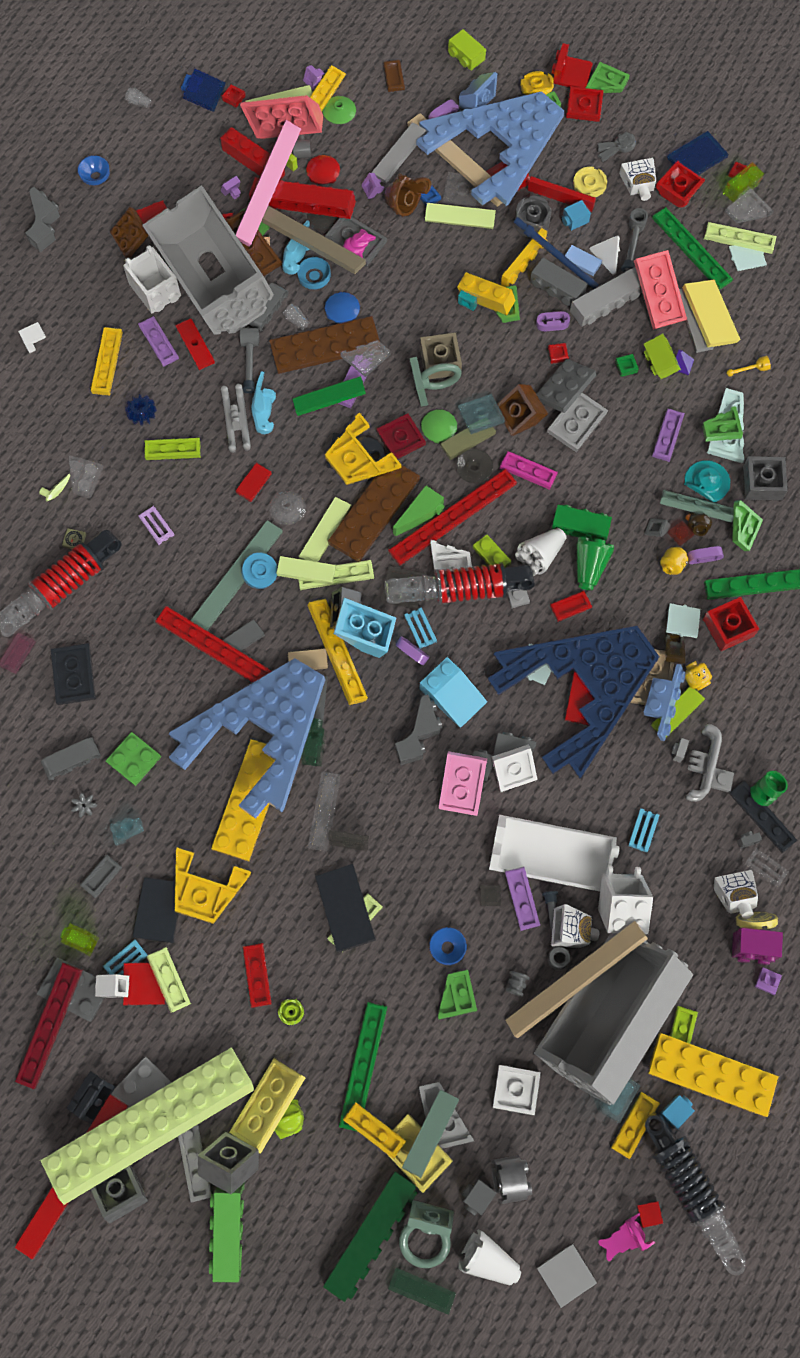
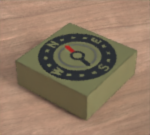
M68 528L62 546L69 549L75 548L80 541L84 543L86 533Z

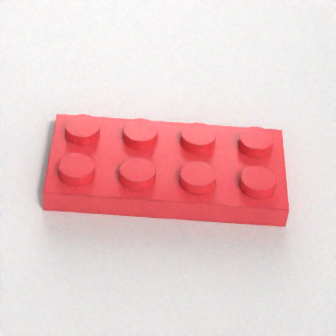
M669 251L635 259L636 271L653 330L687 320Z

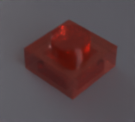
M683 521L668 531V534L679 546H682L695 535Z

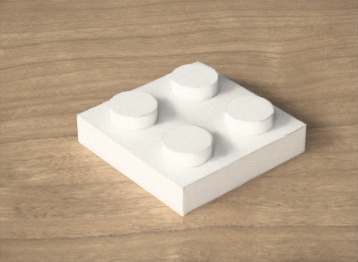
M529 744L492 756L495 775L501 792L537 780Z
M499 1065L493 1108L535 1115L541 1072Z

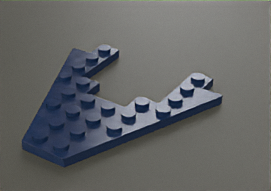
M633 626L495 652L494 656L503 669L490 676L488 681L499 696L544 665L549 667L557 680L571 670L575 671L594 698L593 701L579 709L589 727L543 756L542 760L552 774L569 764L580 779L660 656L639 627Z

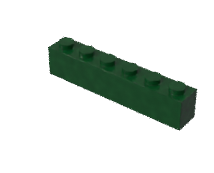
M394 1172L323 1287L343 1302L347 1298L352 1300L358 1290L355 1286L358 1280L365 1279L370 1271V1268L367 1266L371 1259L376 1261L382 1249L379 1246L382 1241L385 1240L387 1242L394 1232L391 1227L395 1220L399 1223L406 1212L403 1210V1207L407 1202L411 1204L418 1193L415 1191L416 1186L397 1172Z

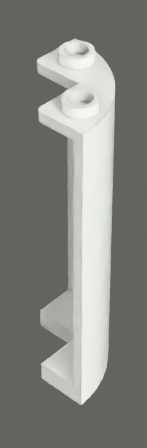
M499 815L489 870L505 873L508 870L525 867L527 877L600 891L602 874H607V867L612 866L614 857L618 858L619 846H616V837Z

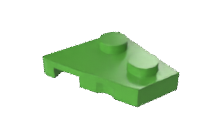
M468 970L448 974L438 1020L476 1012L477 1007Z

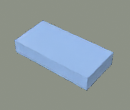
M571 245L565 255L581 270L594 276L602 264L601 259Z

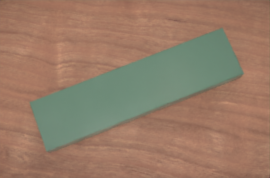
M666 490L662 492L660 504L733 522L734 508Z
M442 1090L439 1091L402 1169L422 1178L459 1102L458 1098Z

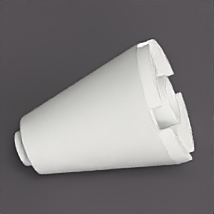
M478 1229V1234L473 1233L468 1239L462 1252L466 1253L464 1261L459 1260V1270L463 1273L506 1285L517 1283L521 1276L519 1264L489 1236Z

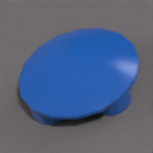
M345 292L332 295L325 304L327 318L336 323L353 321L360 310L359 301L356 297Z

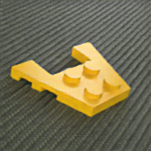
M360 413L355 416V420L351 425L347 426L343 435L335 441L325 454L327 461L346 485L401 468V463L392 452L375 462L357 440L356 436L370 428L368 422Z
M177 848L175 912L214 924L249 878L251 871L234 866L227 886L189 874L188 871L194 853Z

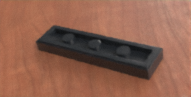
M745 781L729 792L730 796L781 853H784L798 841L767 806L759 805L754 801L751 796V788Z

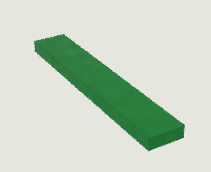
M666 207L652 216V219L709 280H715L719 290L732 282L733 278Z
M367 1002L340 1120V1128L357 1131L343 1119L355 1102L365 1109L387 1006Z

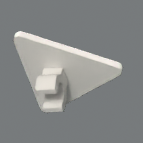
M619 236L590 247L591 252L602 260V264L612 275L616 274L618 252L620 251Z

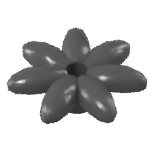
M80 793V800L72 799L76 806L71 811H79L80 818L85 812L88 815H92L90 808L97 806L96 803L91 802L93 795L85 799L84 794Z

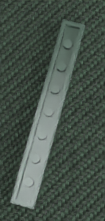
M266 521L190 621L208 631L245 581L241 574L243 562L254 553L266 554L282 534V529Z

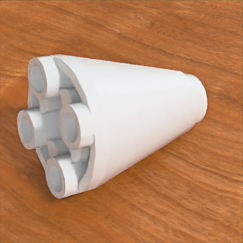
M559 528L545 532L520 543L515 556L524 565L532 568L533 576L546 572L563 546L566 535Z

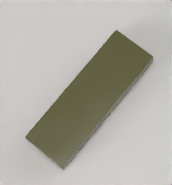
M484 418L442 442L440 447L448 458L452 460L495 435L496 430L488 419Z

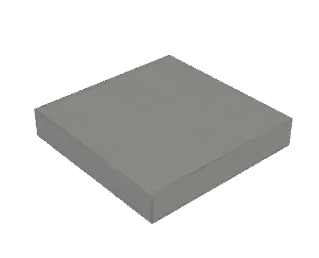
M573 1244L537 1267V1270L561 1308L597 1284Z

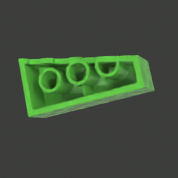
M245 1182L232 1194L219 1187L216 1188L214 1194H211L210 1207L214 1208V1216L210 1217V1230H214L213 1238H210L209 1245L210 1252H213V1260H210L209 1274H213V1282H239L241 1277L242 1244H240V1240H242L243 1222H240V1218H242L244 1210V1200H241V1194Z

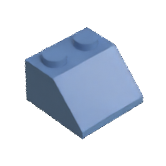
M497 73L482 74L476 80L474 79L470 86L460 93L459 107L464 110L487 105L496 95Z

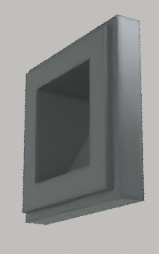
M650 518L644 534L662 537L670 529L671 525L667 520Z

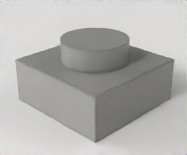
M527 591L507 592L511 608L530 603Z
M682 738L679 743L674 744L672 749L674 761L680 763L683 760L689 740Z
M715 768L711 788L730 792L734 773Z

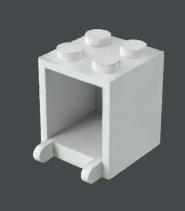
M149 245L146 247L147 251L132 260L129 258L125 259L126 264L123 267L129 285L152 314L160 312L170 302H176L181 293L177 277L156 250Z
M608 866L607 874H602L598 911L607 933H620L636 921L643 932L648 934L653 896L641 875V868L635 867L634 875L613 874V866Z

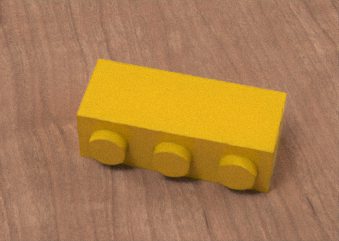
M467 272L457 286L459 293L462 290L477 297V304L508 315L515 302L512 289Z

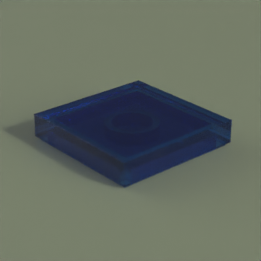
M194 68L183 99L215 112L226 82Z

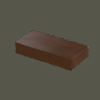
M400 60L383 62L388 92L405 90Z

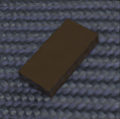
M666 633L665 661L684 664L686 659L685 636L680 637L677 634Z

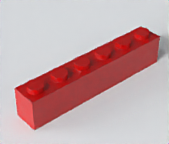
M255 177L249 193L250 198L252 197L260 178ZM279 180L268 206L275 209L351 219L356 200L354 192L348 189H336Z

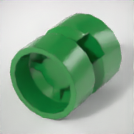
M769 771L751 787V796L759 805L769 806L786 792L788 788L787 781L779 772Z

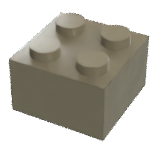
M456 333L420 337V352L424 370L442 363L455 364L460 369L462 368ZM440 371L430 375L428 378L450 377L454 375V372Z

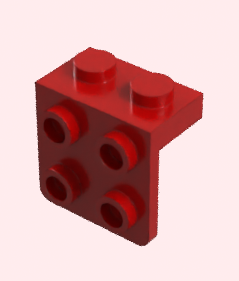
M563 43L561 50H557L555 59L557 63H554L552 68L554 84L586 88L593 63L587 60L568 57L569 44Z

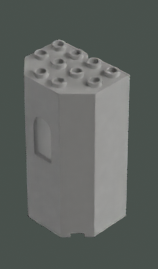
M202 185L178 200L175 208H167L143 224L144 229L213 334H221L222 331H227L229 334L236 333L240 328L245 327L265 313L267 309L266 303L272 299L274 294L264 276ZM206 252L213 253L225 270L223 274L210 281L199 264L200 256Z
M610 933L604 944L618 933ZM644 941L567 1000L534 1054L551 1069L574 1083L575 1086L609 1106L611 1104L614 1105L693 974L688 969V965L677 958L678 954L671 949L665 951L654 942L649 944L647 941Z

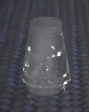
M129 87L125 95V100L129 104L147 109L152 99L135 87Z
M290 304L283 312L285 319L302 330L310 323L297 305Z

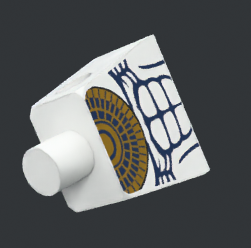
M649 158L622 163L619 174L630 195L639 194L641 200H648L651 197L650 191H654L656 184L654 159Z
M752 870L715 877L714 891L729 913L740 912L743 919L752 917L754 915L752 909L757 907L758 901Z
M564 904L554 908L551 946L581 948L589 945L590 940L596 941L599 937V930L591 928L592 918L590 915Z

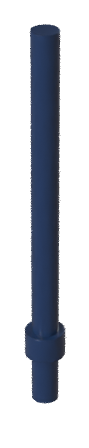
M519 217L515 219L513 223L521 228L527 237L533 238L590 287L596 289L599 284L534 231V227L528 226Z

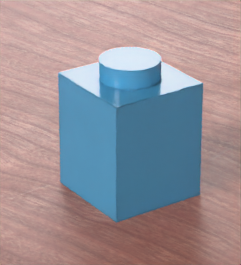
M581 200L564 208L562 222L572 231L589 223L591 213Z
M677 1095L660 1114L665 1117L673 1129H678L695 1110L691 1107L693 1104L687 1097Z

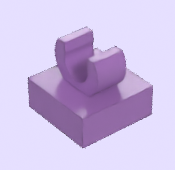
M312 65L307 66L303 81L310 85L314 91L322 80L324 72L320 68L315 69Z
M369 173L362 183L368 198H374L377 193L379 194L384 190V186L380 185L381 180L377 179L375 173Z
M235 176L222 185L221 192L225 196L229 193L234 199L240 196L241 192L238 189L240 180L238 177Z
M762 967L755 987L775 995L782 975Z

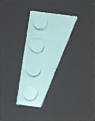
M726 388L718 414H725L733 406H736L743 432V393ZM743 436L742 439L710 441L707 453L743 463Z

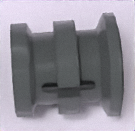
M510 971L512 978L509 979L508 984L510 985L505 991L523 997L522 990L526 988L525 981L529 980L530 977L519 972Z

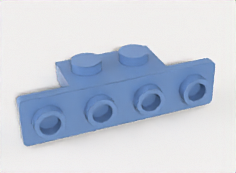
M681 664L676 665L672 681L653 678L645 705V716L661 718L657 733L661 741H665L666 735L669 736L670 720L675 716V702L680 698V684L685 680V671Z

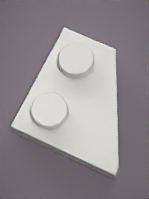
M431 540L435 576H438V569H450L451 571L453 568L459 569L463 567L466 569L468 566L472 567L470 552L457 550L449 545L446 547L438 544L437 541Z

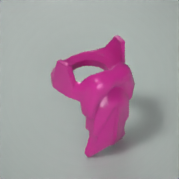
M361 229L352 238L346 239L342 247L363 258L362 253L365 247L368 246L370 241L375 240L376 237Z
M640 1213L626 1220L619 1227L620 1230L612 1233L611 1237L598 1241L599 1245L606 1249L607 1261H611L619 1252L623 1253L628 1249L633 1250L635 1248L644 1251L655 1244L653 1240L644 1242L646 1238L640 1224L635 1221L640 1216Z

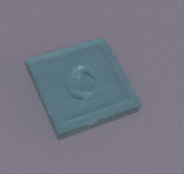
M492 394L458 405V410L470 434L505 423V419Z

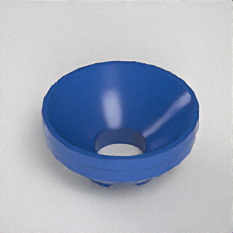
M89 156L80 162L78 174L84 183L99 185L109 177V164L100 156ZM98 172L101 175L98 179H92L91 174Z
M442 928L435 932L431 938V955L440 964H456L466 953V940L462 933L454 928ZM444 942H451L453 944L454 950L452 953L446 954L442 951V944Z

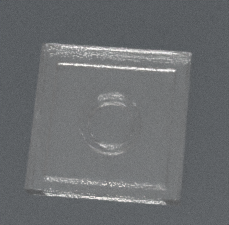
M448 172L442 203L476 208L477 200L471 195V190L475 186L460 173Z

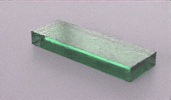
M397 1267L388 1287V1290L448 1315L456 1296L454 1291Z

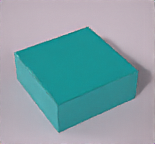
M461 290L458 295V304L474 311L477 306V297Z

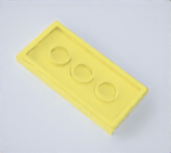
M715 280L684 284L682 287L707 347L739 342L740 337Z
M274 1058L229 1133L257 1148L259 1153H261L305 1080V1077Z

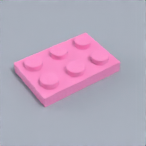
M448 751L439 809L478 815L487 758Z

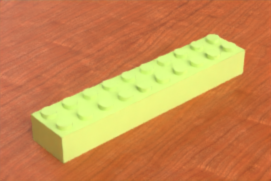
M231 1047L40 1161L58 1198L65 1205L254 1091L253 1084Z

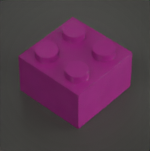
M740 928L733 933L732 957L737 958L738 962L758 960V964L770 965V962H775V960L782 957L783 932Z

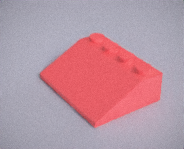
M307 95L243 102L240 104L256 138L278 137L286 120L301 128L299 135L322 133V111L319 104Z

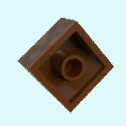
M518 384L495 406L511 436L537 425L548 415L531 385Z

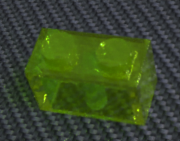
M752 162L727 183L723 194L734 204L759 185L764 173Z
M71 923L63 929L60 936L62 938L61 943L89 957L99 940L93 933Z

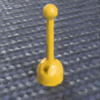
M767 355L760 357L754 365L736 370L729 369L727 375L733 376L735 373L757 368L760 371L770 370V360Z

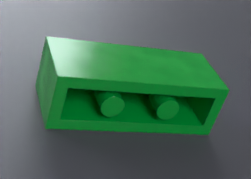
M557 505L552 530L559 528L566 535L584 537L592 541L594 539L606 541L612 517L604 513H592L587 509H575L569 505Z

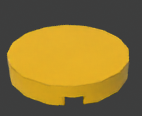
M542 71L528 73L524 76V79H521V91L526 95L543 92L546 95L554 88L553 77L550 74L545 75Z

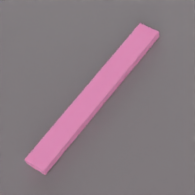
M287 120L284 122L235 234L239 241L247 246L252 244L301 131V128Z

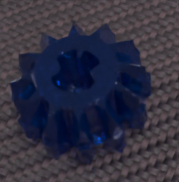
M139 394L138 398L132 396V401H127V407H125L128 419L132 420L135 425L140 422V425L143 426L144 421L150 424L149 418L155 419L154 413H156L157 409L154 401L147 395L142 397Z

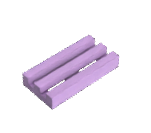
M154 506L138 515L158 545L168 540L169 537L174 536V533ZM151 512L156 515L168 533L164 534L151 516ZM145 516L149 518L162 537L159 538L144 518Z

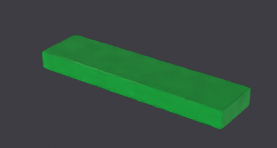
M360 376L295 397L293 402L296 414L300 416L364 395L366 391Z

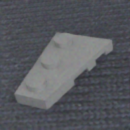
M440 1082L419 1087L425 1118L439 1091H444ZM454 1110L438 1143L442 1149L474 1141L456 1110Z

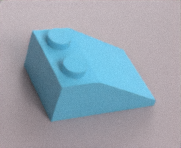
M343 598L333 634L360 651L380 658L388 652L396 617Z
M448 657L420 682V690L425 695L428 694L430 700L433 699L435 704L460 728L487 703L486 699L461 669Z

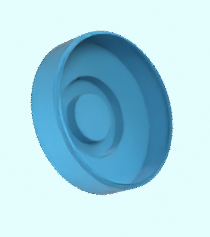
M310 257L299 264L298 280L305 288L320 289L329 282L331 277L330 266L324 259ZM310 269H319L323 273V277L319 282L312 283L306 279V273ZM312 271L309 277L315 281L319 279L320 274L317 271Z
M254 553L243 562L241 574L244 581L250 587L264 589L275 581L278 568L271 556L265 553Z

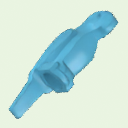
M307 220L303 225L309 228L310 222ZM291 239L284 250L283 271L287 274L297 273L300 269V265H297V263L303 259L305 252L310 249Z
M261 371L251 408L256 431L261 434H268L274 427L273 422L270 423L268 419L271 414L272 403L276 400V393L271 389L264 388L261 390L264 379V372Z

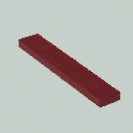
M62 963L15 1080L16 1083L36 1089L81 977L82 969Z

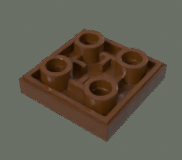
M132 207L128 208L110 231L125 258H130L149 236L143 227V222Z

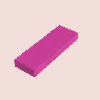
M507 451L500 465V469H506L509 473L549 490L558 472L509 451Z

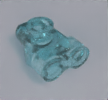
M126 818L122 822L116 821L110 824L116 846L126 843L127 839L144 831L140 818Z

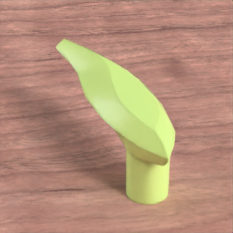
M70 474L54 485L50 491L41 488L39 493L46 497V501L54 499L66 486Z

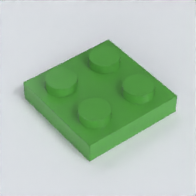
M131 732L106 762L136 786L157 763L161 755Z

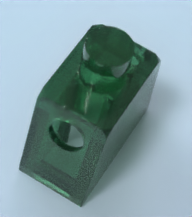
M313 718L301 755L303 765L322 767L326 734L325 729L322 728L323 720Z

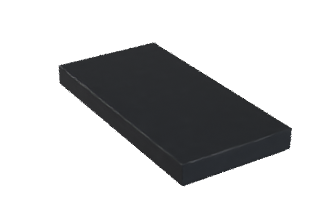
M354 864L315 876L337 953L376 941Z

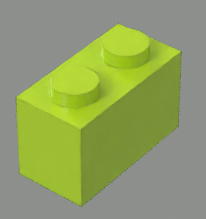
M464 29L449 40V54L452 57H456L463 67L473 70L485 60L486 48Z
M664 334L644 343L646 348L644 354L648 361L651 360L653 365L650 367L655 376L658 375L663 379L681 370Z

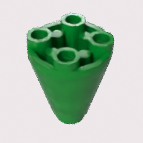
M578 538V588L593 591L613 554L614 545L605 544L606 541L601 539H594L593 542L589 541L588 538Z

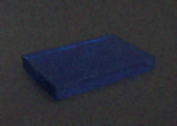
M707 131L668 154L667 159L673 165L679 161L682 165L700 175L728 158L729 154Z

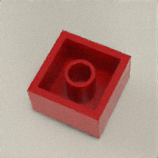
M742 597L707 611L703 618L720 651H724L754 637L759 631V627Z

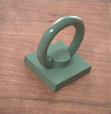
M417 357L410 358L421 407L428 405L425 389H443L455 384L461 377V369L457 365L450 363L431 366L421 373ZM436 372H454V375L445 381L429 382L428 377Z
M415 1200L412 1201L408 1223L401 1231L399 1238L400 1250L409 1263L419 1268H432L441 1264L446 1259L451 1247L450 1234L454 1211ZM417 1228L424 1233L439 1234L441 1236L442 1248L435 1257L421 1259L410 1251L408 1237L414 1229Z

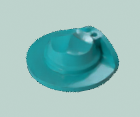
M700 461L688 469L684 485L715 503L724 498L728 493L730 477L726 469L720 464L713 461Z

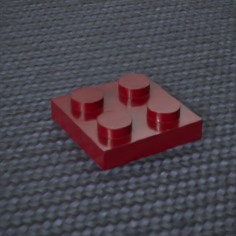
M409 413L377 428V434L388 452H392L397 459L426 445L425 439Z

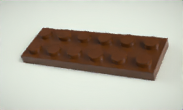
M373 316L269 340L278 374L381 350V343Z
M402 465L400 469L377 475L330 537L328 544L360 562L418 483L420 475Z

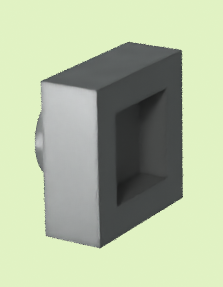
M750 831L742 834V838L737 843L739 849L758 844L762 841L760 832L753 834Z

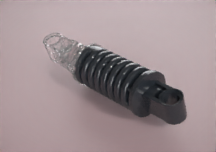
M650 1114L645 1122V1127L658 1149L651 1155L652 1159H655L656 1163L661 1164L660 1170L662 1172L669 1171L664 1177L666 1180L672 1179L669 1181L670 1187L677 1186L673 1189V1193L679 1195L677 1200L680 1203L684 1202L682 1204L683 1210L690 1209L686 1213L690 1225H699L701 1227L703 1237H709L715 1252L721 1258L730 1274H742L745 1270L746 1258L735 1236L728 1228L730 1224L728 1218H725L722 1213L727 1207L722 1200H718L719 1194L713 1191V1184L709 1183L710 1179L705 1175V1170L700 1168L701 1163L696 1160L697 1156L692 1153L693 1150L687 1141L688 1138L686 1136L676 1138L662 1114ZM658 1119L661 1122V1128L654 1129L650 1125V1120ZM738 1258L741 1260L742 1265L734 1267L730 1264V1259Z

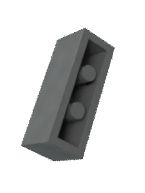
M545 258L541 259L531 273L530 282L535 287L541 288L550 296L558 298L567 306H571L572 301L580 298L586 292V282Z

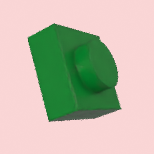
M633 354L616 358L615 363L621 377L638 373L639 368Z

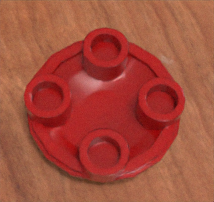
M319 155L308 162L306 171L311 182L328 184L336 181L340 173V166L333 157Z

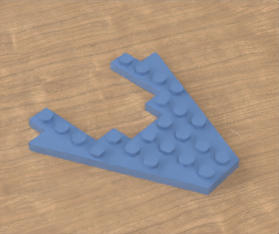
M543 92L477 108L464 109L460 112L419 122V126L426 129L427 133L416 140V145L428 155L466 129L477 139L491 130L509 146V148L500 153V159L507 167L472 189L471 195L482 205L497 197L507 206L562 120L564 110Z
M294 658L171 731L169 735L179 742L180 745L169 756L170 760L186 770L222 726L237 734L249 720L273 735L262 750L266 755L273 758L275 762L243 799L239 807L255 819L268 803L283 812L323 689L325 677Z

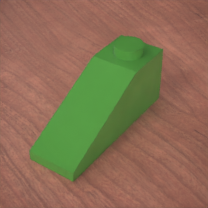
M425 486L393 526V534L398 536L433 519L436 514L439 515L445 507L444 497L428 486Z

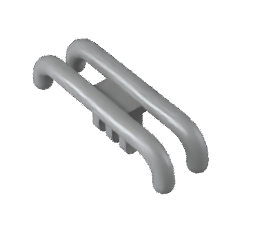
M241 384L235 385L238 407L237 405H230L228 388L226 386L221 387L228 448L231 453L236 451L234 434L236 430H241L244 450L249 451L251 448Z
M712 724L705 725V728L702 730V734L711 740L709 753L692 750L691 753L692 756L698 757V759L691 757L689 762L697 766L688 765V770L703 774L700 790H690L686 795L688 801L697 802L702 800L711 789L722 742L720 730Z

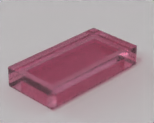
M17 633L1 659L0 667L17 674L36 642Z

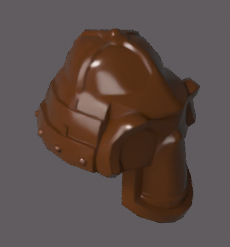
M399 173L397 179L386 187L385 200L387 205L399 216H409L417 207L421 193L427 194L430 191L431 181L427 177L408 178Z

